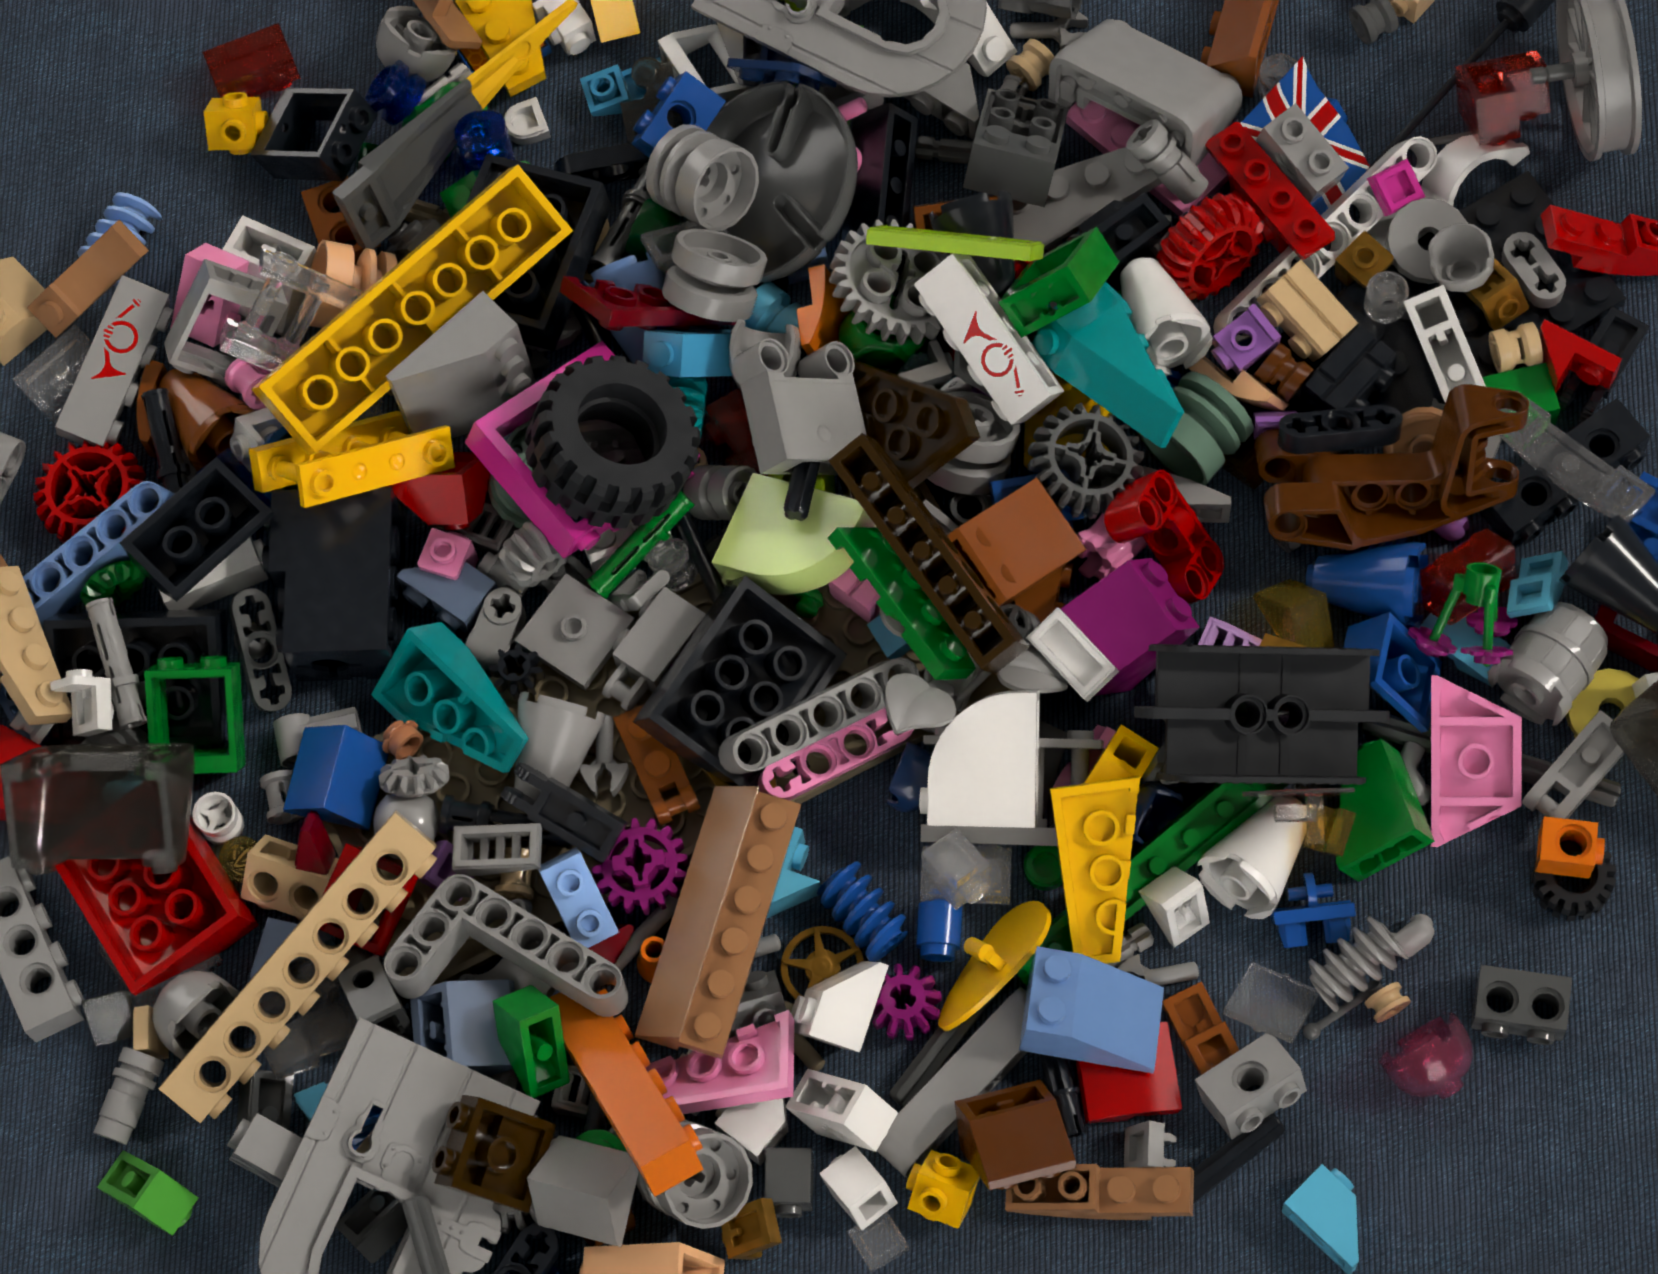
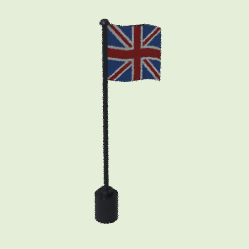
M1499 0L1496 3L1497 18L1500 22L1497 28L1370 166L1349 126L1317 87L1303 56L1240 124L1256 141L1263 127L1295 103L1300 107L1349 167L1337 185L1311 204L1322 215L1391 147L1404 141L1506 29L1526 32L1555 0Z

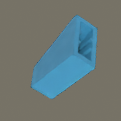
M690 326L688 330L675 328L644 331L643 362L649 364L647 369L656 374L661 371L666 376L672 377L732 376L729 366L731 330H715L698 326Z

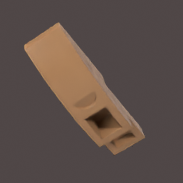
M1076 1164L1075 1169L1063 1171L1056 1177L1036 1178L1020 1182L1013 1188L1006 1189L1005 1210L1007 1212L1030 1215L1107 1220H1152V1217L1193 1216L1194 1170L1191 1167L1100 1168L1097 1164Z

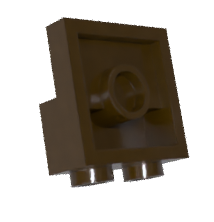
M462 1095L461 1101L455 1102L447 1114L446 1124L451 1129L446 1147H440L434 1155L432 1170L434 1173H437L434 1183L473 1197L482 1198L529 1213L532 1198L527 1177L549 1149L556 1124L480 1097Z

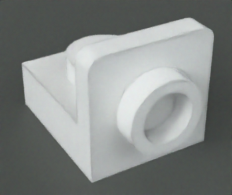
M268 408L235 417L234 433L230 439V449L234 457L241 461L251 473L249 448L264 445V440L268 435L283 427Z

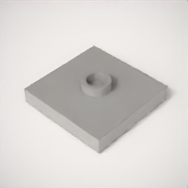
M565 573L514 641L515 644L519 643L522 650L528 654L536 651L542 663L586 691L611 658L614 652L613 645L617 637L623 630H631L636 620L627 612Z

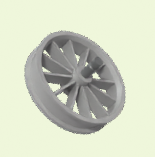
M1556 0L1559 64L1548 65L1545 68L1543 66L1530 68L1529 77L1531 85L1543 84L1546 81L1555 82L1562 80L1573 131L1581 152L1588 161H1597L1603 153L1618 150L1624 155L1635 154L1640 144L1642 131V97L1635 40L1625 0Z

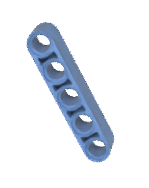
M143 481L135 485L23 576L43 630L44 620L57 613H66L81 601V590L96 571L113 562L130 560L120 542L175 493L151 481ZM159 499L157 507L153 510L155 502ZM126 526L123 535L120 537L122 529ZM93 553L91 560L88 562L89 556ZM60 579L59 586L56 588V584Z

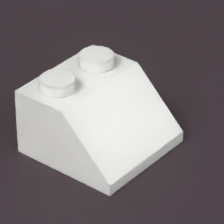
M861 961L806 989L804 997L800 995L797 997L791 1011L795 1020L794 1033L841 1049L860 1052L889 965L881 962Z

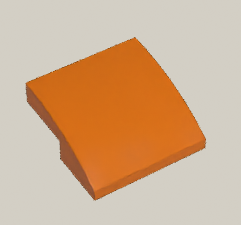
M825 264L808 268L812 305L797 308L800 342L807 355L830 342L838 341V327L849 312H842L840 310L845 298H835L832 296L837 285L829 282L831 274Z

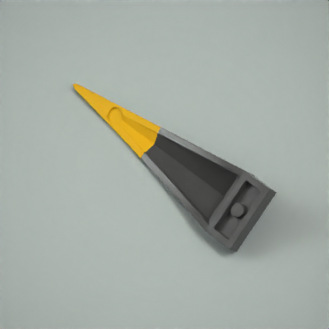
M574 0L565 1L358 161V170L337 187L332 194L361 248L374 249L400 227L426 185L463 134L518 68L576 9L577 2Z

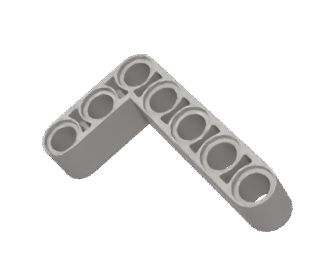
M464 874L452 875L440 884L384 958V968L394 991L403 998L415 999L429 990L470 936L602 1017L615 1016L621 1013L628 1003V991L621 971L615 964ZM460 898H470V900L462 906H453V904ZM494 920H506L500 927H488ZM444 932L443 935L435 941L426 940L427 937L430 936L432 933ZM542 941L541 945L533 950L524 949L529 942ZM567 963H578V966L572 971H560L561 967ZM412 966L417 967L412 974L399 976L403 969ZM611 984L615 986L607 994L596 993L603 985Z

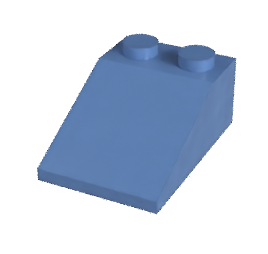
M1037 946L1029 970L1019 1050L1154 1073L1164 987L1083 954Z

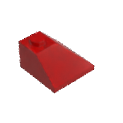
M453 452L455 468L385 487H392L395 496L427 525H444L445 530H461L469 527V523L483 513L490 472L473 452Z

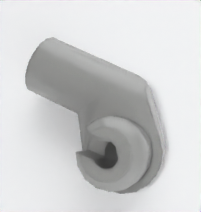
M1408 741L1403 745L1401 756L1420 805L1424 806L1431 800V787L1425 784L1417 769L1425 749L1415 742Z
M1425 914L1414 915L1410 919L1411 922L1397 933L1391 932L1408 957H1412L1428 945L1435 934L1433 921Z

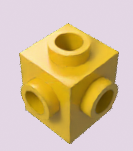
M233 92L224 95L223 98H212L203 111L208 151L229 150V153L234 155H244L252 152L269 119L268 112L262 111L260 97H248L246 93Z
M931 1149L923 1165L915 1163L910 1172L906 1189L911 1190L912 1194L907 1209L921 1214L928 1220L939 1221L958 1229L971 1207L980 1176L972 1165L960 1161L951 1154L939 1153Z

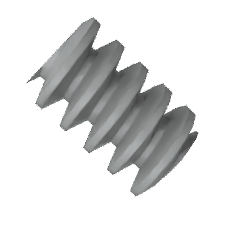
M1371 916L1366 918L1370 930L1369 933L1366 934L1357 927L1351 929L1355 940L1354 944H1350L1341 937L1337 939L1341 952L1339 955L1334 954L1327 948L1322 950L1326 961L1324 966L1313 959L1308 961L1312 973L1309 976L1311 983L1334 1012L1339 1010L1336 996L1346 1002L1353 1000L1354 996L1351 985L1363 992L1368 989L1366 974L1376 981H1380L1383 978L1379 964L1384 965L1390 970H1395L1397 962L1394 953H1397L1404 959H1409L1387 927Z

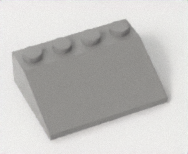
M484 291L479 293L386 375L410 434L447 425L450 426L451 439L468 434L475 421L536 383L518 324Z

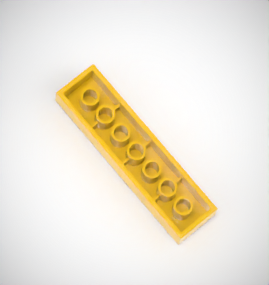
M518 164L507 169L251 390L307 455L316 454L391 389L386 378L390 371L479 293L484 291L494 300L573 232L572 228Z

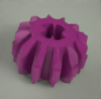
M897 963L894 965V977L891 978L886 973L873 1014L877 1015L872 1022L877 1030L888 1025L887 1036L890 1039H895L899 1029L904 1030L906 1040L911 1041L914 1039L913 1028L916 1026L922 1033L927 1034L930 1032V1026L926 1019L938 1020L940 1017V1010L933 1005L942 1001L941 992L931 990L935 984V979L932 975L925 976L919 980L921 972L919 966L914 965L910 969L909 974L904 975L902 965ZM902 995L911 996L913 1006L909 1007L908 1004H905L906 1009H897L895 999L898 997L902 1001Z

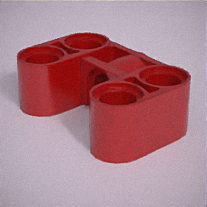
M1157 470L1135 479L1131 483L1124 484L1125 490L1117 492L1104 514L1105 527L1110 537L1117 543H1126L1142 536L1166 571L1168 582L1179 597L1183 598L1189 605L1207 598L1223 573V554L1219 546L1211 539L1198 520L1195 511L1188 505L1178 490L1172 476L1164 470Z

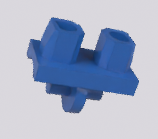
M1303 873V886L1287 888L1288 901L1305 900L1306 905L1276 908L1270 915L1271 922L1277 925L1282 946L1284 948L1308 945L1305 922L1322 920L1325 943H1337V939L1340 937L1350 941V917L1356 916L1355 903L1350 900L1318 903L1317 898L1333 897L1332 883L1316 885L1313 873Z

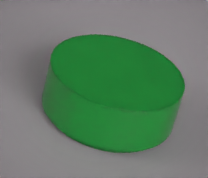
M1038 845L1027 853L1024 860V874L1029 884L1034 888L1050 891L1063 884L1058 847Z

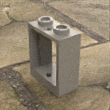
M204 259L164 342L168 362L183 373L193 374L197 372L209 376L214 382L222 386L228 387L225 384V372L234 360L240 357L262 359L288 306L282 286ZM209 294L258 311L236 357L187 341Z

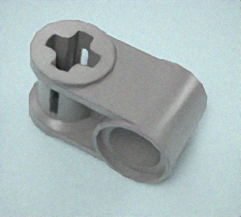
M501 587L488 593L476 624L465 644L471 650L482 669L489 671V666L498 665L500 659L499 649L504 652L514 650L516 646L514 640L526 624L527 616L525 608L522 606L521 598L510 588ZM508 606H511L513 613L505 612ZM498 611L505 612L502 618H499Z

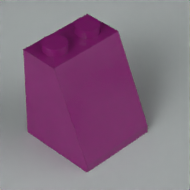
M1152 558L1128 560L1061 608L1071 621L1119 670L1094 696L1131 691L1156 668V651H1148L1149 645H1181L1200 628L1192 617V610L1189 604L1177 595L1168 582V575L1164 568Z

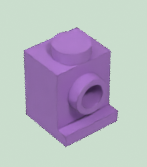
M1254 303L1246 312L1213 336L1212 344L1215 348L1211 352L1225 371L1232 368L1239 375L1242 370L1247 371L1272 352L1280 343L1281 335ZM1241 333L1248 334L1252 342L1248 346H1240L1235 340L1236 336Z

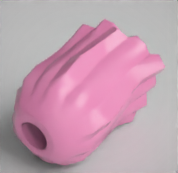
M1102 513L1091 527L1077 534L1087 549L1078 555L1081 559L1087 557V560L1078 570L1087 578L1095 576L1098 580H1101L1128 560L1136 557L1147 546V543L1142 536L1126 543H1117L1107 532L1104 514Z

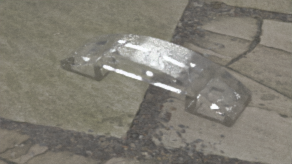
M1528 399L1529 410L1525 427L1521 430L1499 436L1525 461L1562 490L1612 519L1619 513L1629 523L1654 496L1656 490L1622 465L1617 469L1611 467L1550 423L1551 414ZM1509 409L1500 410L1506 413H1516V411Z

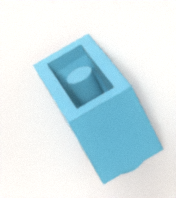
M1321 1164L1284 1202L1282 1213L1345 1273L1352 1274L1359 1262L1356 1195L1351 1191L1354 1186L1341 1171L1334 1168L1330 1172Z

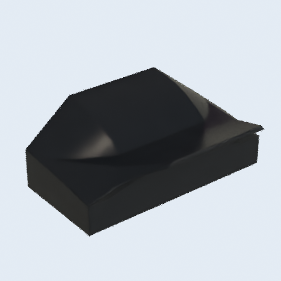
M1144 192L1133 201L1122 202L1113 200L1081 223L1079 229L1081 235L1095 227L1099 229L1119 260L1118 265L1111 273L1112 275L1123 270L1130 261L1141 257L1152 249L1168 232L1171 222Z

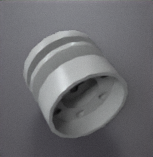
M682 124L669 130L656 144L649 157L646 169V188L652 201L679 216H684L705 229L713 231H723L735 225L747 213L755 199L759 184L758 165L753 154L726 139H720L713 133L707 132L696 125Z
M684 1120L680 1125L684 1127L690 1123L702 1144L703 1149L697 1151L696 1154L704 1170L656 1197L653 1196L640 1172H638L636 1185L642 1198L656 1210L693 1227L701 1229L719 1227L736 1217L747 1203L753 1185L752 1164L745 1149L732 1137L714 1131L704 1125Z

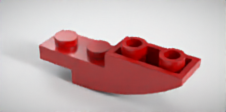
M1549 205L1541 214L1548 248L1571 254L1574 268L1614 275L1658 276L1657 220L1630 213L1621 223L1554 205Z

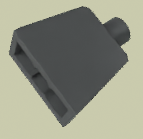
M355 948L347 952L344 957L350 962L345 967L346 970L338 975V979L357 1021L361 1017L414 1042L411 1018L400 996L394 991L379 957H369L367 950L362 948Z

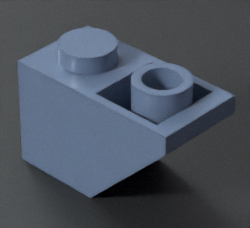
M465 562L457 580L420 570L419 567L403 569L397 575L403 589L401 595L407 602L419 610L426 606L437 614L435 616L436 620L442 622L451 632L456 633L460 629L467 635L470 634L476 624L486 596L498 588L495 581L467 562Z

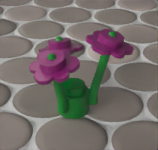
M1476 562L1466 566L1465 574H1455L1452 590L1433 630L1424 626L1409 628L1408 634L1416 640V647L1421 652L1432 657L1447 656L1448 653L1455 654L1457 648L1451 644L1452 640L1442 634L1461 592L1466 595L1465 601L1467 603L1481 607L1477 613L1467 615L1466 624L1473 627L1475 633L1483 635V646L1461 647V653L1474 656V662L1483 664L1485 667L1491 664H1500L1501 657L1513 655V650L1493 646V637L1508 635L1510 628L1518 625L1516 617L1509 618L1507 615V607H1498L1501 569L1491 564Z

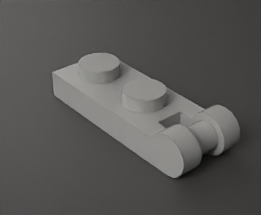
M1600 710L1530 789L1522 800V804L1532 812L1537 809L1546 817L1569 819L1584 799L1632 746L1636 736ZM1553 787L1566 796L1560 804L1547 795Z

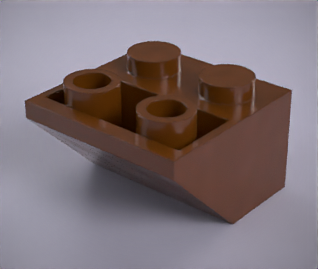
M1041 1080L955 1101L960 1149L989 1190L1010 1189L1020 1182L1036 1178H1053L1063 1171L1076 1168V1160L1056 1099Z

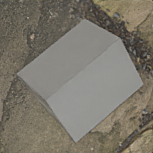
M558 1135L527 1177L538 1225L622 1247L639 1172L628 1152Z

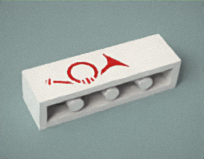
M952 253L914 283V286L920 293L918 298L921 305L930 315L937 317L944 328L943 336L953 349L960 351L968 362L967 370L977 384L986 388L993 398L991 401L992 407L1001 419L1009 421L1011 425L1025 422L1065 392L1027 336L1020 337L998 303L1000 297L970 255Z

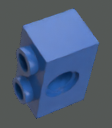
M687 71L675 79L669 76L655 95L660 101L653 112L647 109L634 125L633 130L638 134L631 145L650 157L658 141L669 130L674 129L667 120L669 110L678 112L682 117L683 124L696 125L706 131L726 100Z

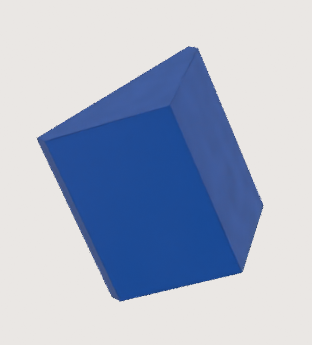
M347 725L305 727L283 812L306 817L313 810L318 812L322 821L369 831L380 791L378 776L381 773V768L387 764L389 753H385L382 749L383 743Z

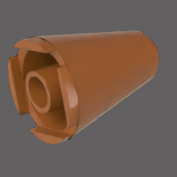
M177 369L168 371L162 377L158 388H166L169 391L168 396L178 438L191 465L196 471L200 472L217 457L226 467H230L233 464L237 468L243 466L244 464L234 457L230 449V439L234 433L235 417L257 410L249 408L244 401L197 372L187 374Z

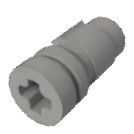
M1157 119L1145 122L1129 137L1126 148L1136 159H1139V162L1145 169H1152L1156 177L1184 204L1193 202L1206 190L1208 180L1199 172V168L1181 149L1176 147V139L1168 133V130Z
M123 1047L117 1060L121 1065L113 1070L112 1075L115 1076V1080L111 1089L107 1092L93 1133L127 1145L146 1103L144 1101L149 1090L153 1091L156 1086V1082L153 1081L154 1076H160L165 1062L140 1051Z

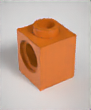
M1543 816L1538 829L1535 872L1589 879L1595 865H1602L1604 858L1605 838H1597L1598 822ZM1566 840L1574 841L1581 847L1582 854L1577 856L1568 855L1563 852L1560 843Z

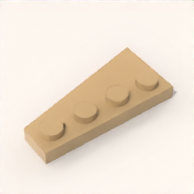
M19 566L0 567V671L3 674L0 681L28 725L64 723L72 717V706L66 692L51 691L50 682L61 679L20 568Z

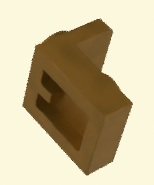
M1364 230L1335 259V276L1346 286H1349L1355 280L1363 288H1368L1394 262V256Z
M1495 258L1493 272L1485 284L1471 291L1464 292L1483 311L1489 326L1494 331L1499 330L1529 308L1518 280Z
M759 1198L745 1204L736 1217L721 1225L722 1241L726 1247L728 1259L755 1260L762 1257V1250L782 1243L772 1198Z

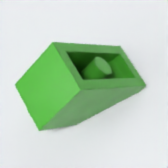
M124 1150L97 1186L102 1192L172 1236L179 1227L188 1221L192 1214L193 1206L199 1199V1197L160 1169Z

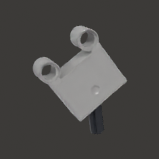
M767 338L738 354L733 360L732 372L741 386L760 474L791 475L783 507L785 517L790 520L803 521L808 517L817 475H838L828 460L861 433L867 435L853 377L855 363L848 347L841 342L833 341L807 355L799 362L798 374L800 378L784 377V373L789 367L788 353L779 341Z

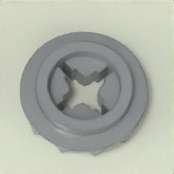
M424 754L420 757L408 756L402 760L394 759L391 764L381 768V773L378 776L379 786L383 791L403 798H416L432 794L443 787L450 778L447 764L442 763L440 758H427Z

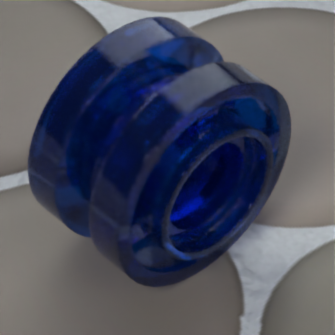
M401 60L396 61L393 65L386 66L379 72L369 86L364 99L375 112L383 109L381 118L390 126L397 125L413 112L414 107L419 104L427 84L426 80L417 73L408 76L409 67Z

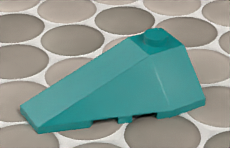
M1105 281L1091 302L1038 329L1032 345L1054 373L1160 448H1166L1184 410L1163 370L1156 369L1146 351L1150 345L1144 334H1137L1129 319L1133 313L1127 301Z
M442 622L407 629L371 694L397 721L401 720L405 723L408 720H413L418 724V728L431 734L430 738L441 743L447 741L461 748L465 755L502 773L510 772L529 739L471 650Z

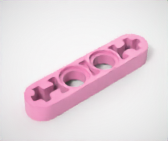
M885 707L765 767L758 778L759 791L790 801L899 747L911 736L913 730L900 733L898 736L891 730L876 739L874 732L881 729L888 721ZM852 733L862 736L867 745L866 752L859 756L849 753L844 745L845 736ZM819 752L828 759L829 769L826 773L815 774L810 771L806 764V757L809 753ZM795 768L797 769L799 776L788 782L785 786V792L780 786L773 788L770 785V781L774 778L773 772H776L779 777H784L792 773Z

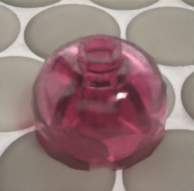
M1449 1013L1448 1023L1445 1024L1440 1016L1423 1024L1397 1042L1403 1050L1398 1052L1393 1058L1387 1050L1379 1060L1389 1078L1406 1094L1419 1098H1427L1438 1094L1441 1099H1446L1464 1086L1461 1078L1469 1071L1474 1055L1472 1042L1466 1029L1455 1013Z

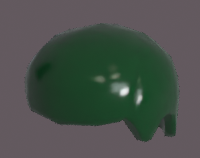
M647 199L632 225L625 252L631 256L635 255L636 258L644 261L648 260L646 252L657 253L659 259L666 257L673 249L676 235L680 232L679 216L661 207L652 199Z

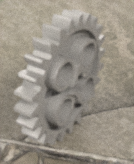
M878 219L872 227L883 225V223ZM892 219L889 226L899 227L897 221ZM865 223L860 225L857 233L850 230L845 240H841L834 253L835 256L829 266L833 270L829 282L837 285L832 296L835 298H845L840 310L842 312L851 310L855 312L851 323L857 324L865 321L867 323L866 334L868 335L875 329L881 330V338L884 342H886L890 334H894L899 345L904 344L907 336H910L912 341L919 345L924 335L933 341L939 331L943 333L944 328L937 317L930 315L921 305L918 298L920 293L914 286V283L947 258L946 253L866 244L867 229L870 228ZM909 223L906 228L914 227L912 223ZM902 255H904L906 258L905 264L898 281L899 275L896 271L899 265L901 264V257ZM897 283V291L899 293L894 300V307L891 309L889 306L890 299Z

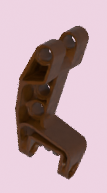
M1462 384L1454 387L1448 394L1431 450L1421 453L1340 454L1338 451L1292 454L1279 447L1277 443L1279 429H1270L1262 432L1254 443L1259 475L1267 482L1277 483L1265 492L1263 498L1269 533L1280 541L1354 550L1359 547L1423 534L1513 498L1517 494L1518 468L1505 460L1486 458L1485 447L1488 444V437L1515 432L1525 427L1529 410L1527 397L1516 391L1473 384ZM1509 409L1516 411V413H1506L1500 410ZM1500 478L1507 480L1508 482L1500 483L1491 481L1490 479Z

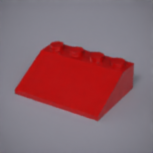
M154 777L149 778L48 854L128 989L135 996L223 952L259 925L244 900L240 898L239 892L174 788Z

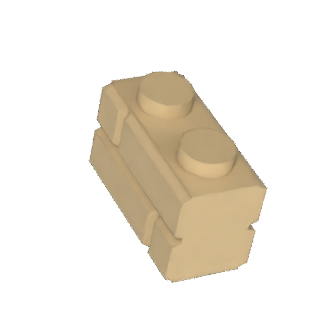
M1299 260L1256 299L1261 305L1259 309L1273 327L1280 326L1290 337L1288 340L1290 348L1302 359L1308 357L1312 362L1326 354L1358 324L1353 316L1302 260Z

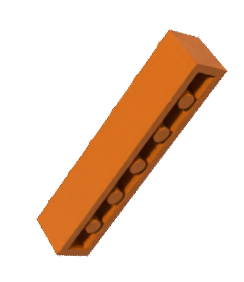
M605 988L602 989V990L599 991V992L596 991L597 994H607V993H608ZM561 992L551 996L550 999L559 1005L566 1051L653 1196H658L704 1170L696 1154L697 1151L703 1149L698 1136L690 1123L684 1127L680 1125L685 1120L684 1115L673 1096L666 1099L662 1096L668 1091L657 1070L654 1068L647 1072L646 1067L651 1065L638 1041L633 1044L629 1043L634 1036L622 1015L615 1018L613 1016L602 1017Z

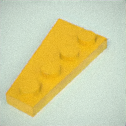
M1140 776L1050 788L1072 952L1086 955L1105 964L1120 962L1126 895L1130 876V859L1135 831V814Z

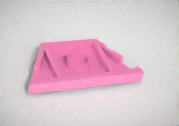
M1431 675V833L1435 841L1431 843V847H1439L1522 806V717L1438 675Z

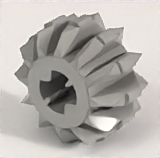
M525 522L520 529L513 531L514 534L504 541L503 548L498 555L507 575L512 581H516L520 587H534L542 580L547 581L569 559V557L565 559L561 557L533 522Z

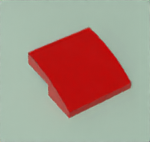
M1160 1022L1154 1073L1076 1060L1086 1123L1128 1121L1134 1116L1176 1114L1182 1110L1168 1022Z

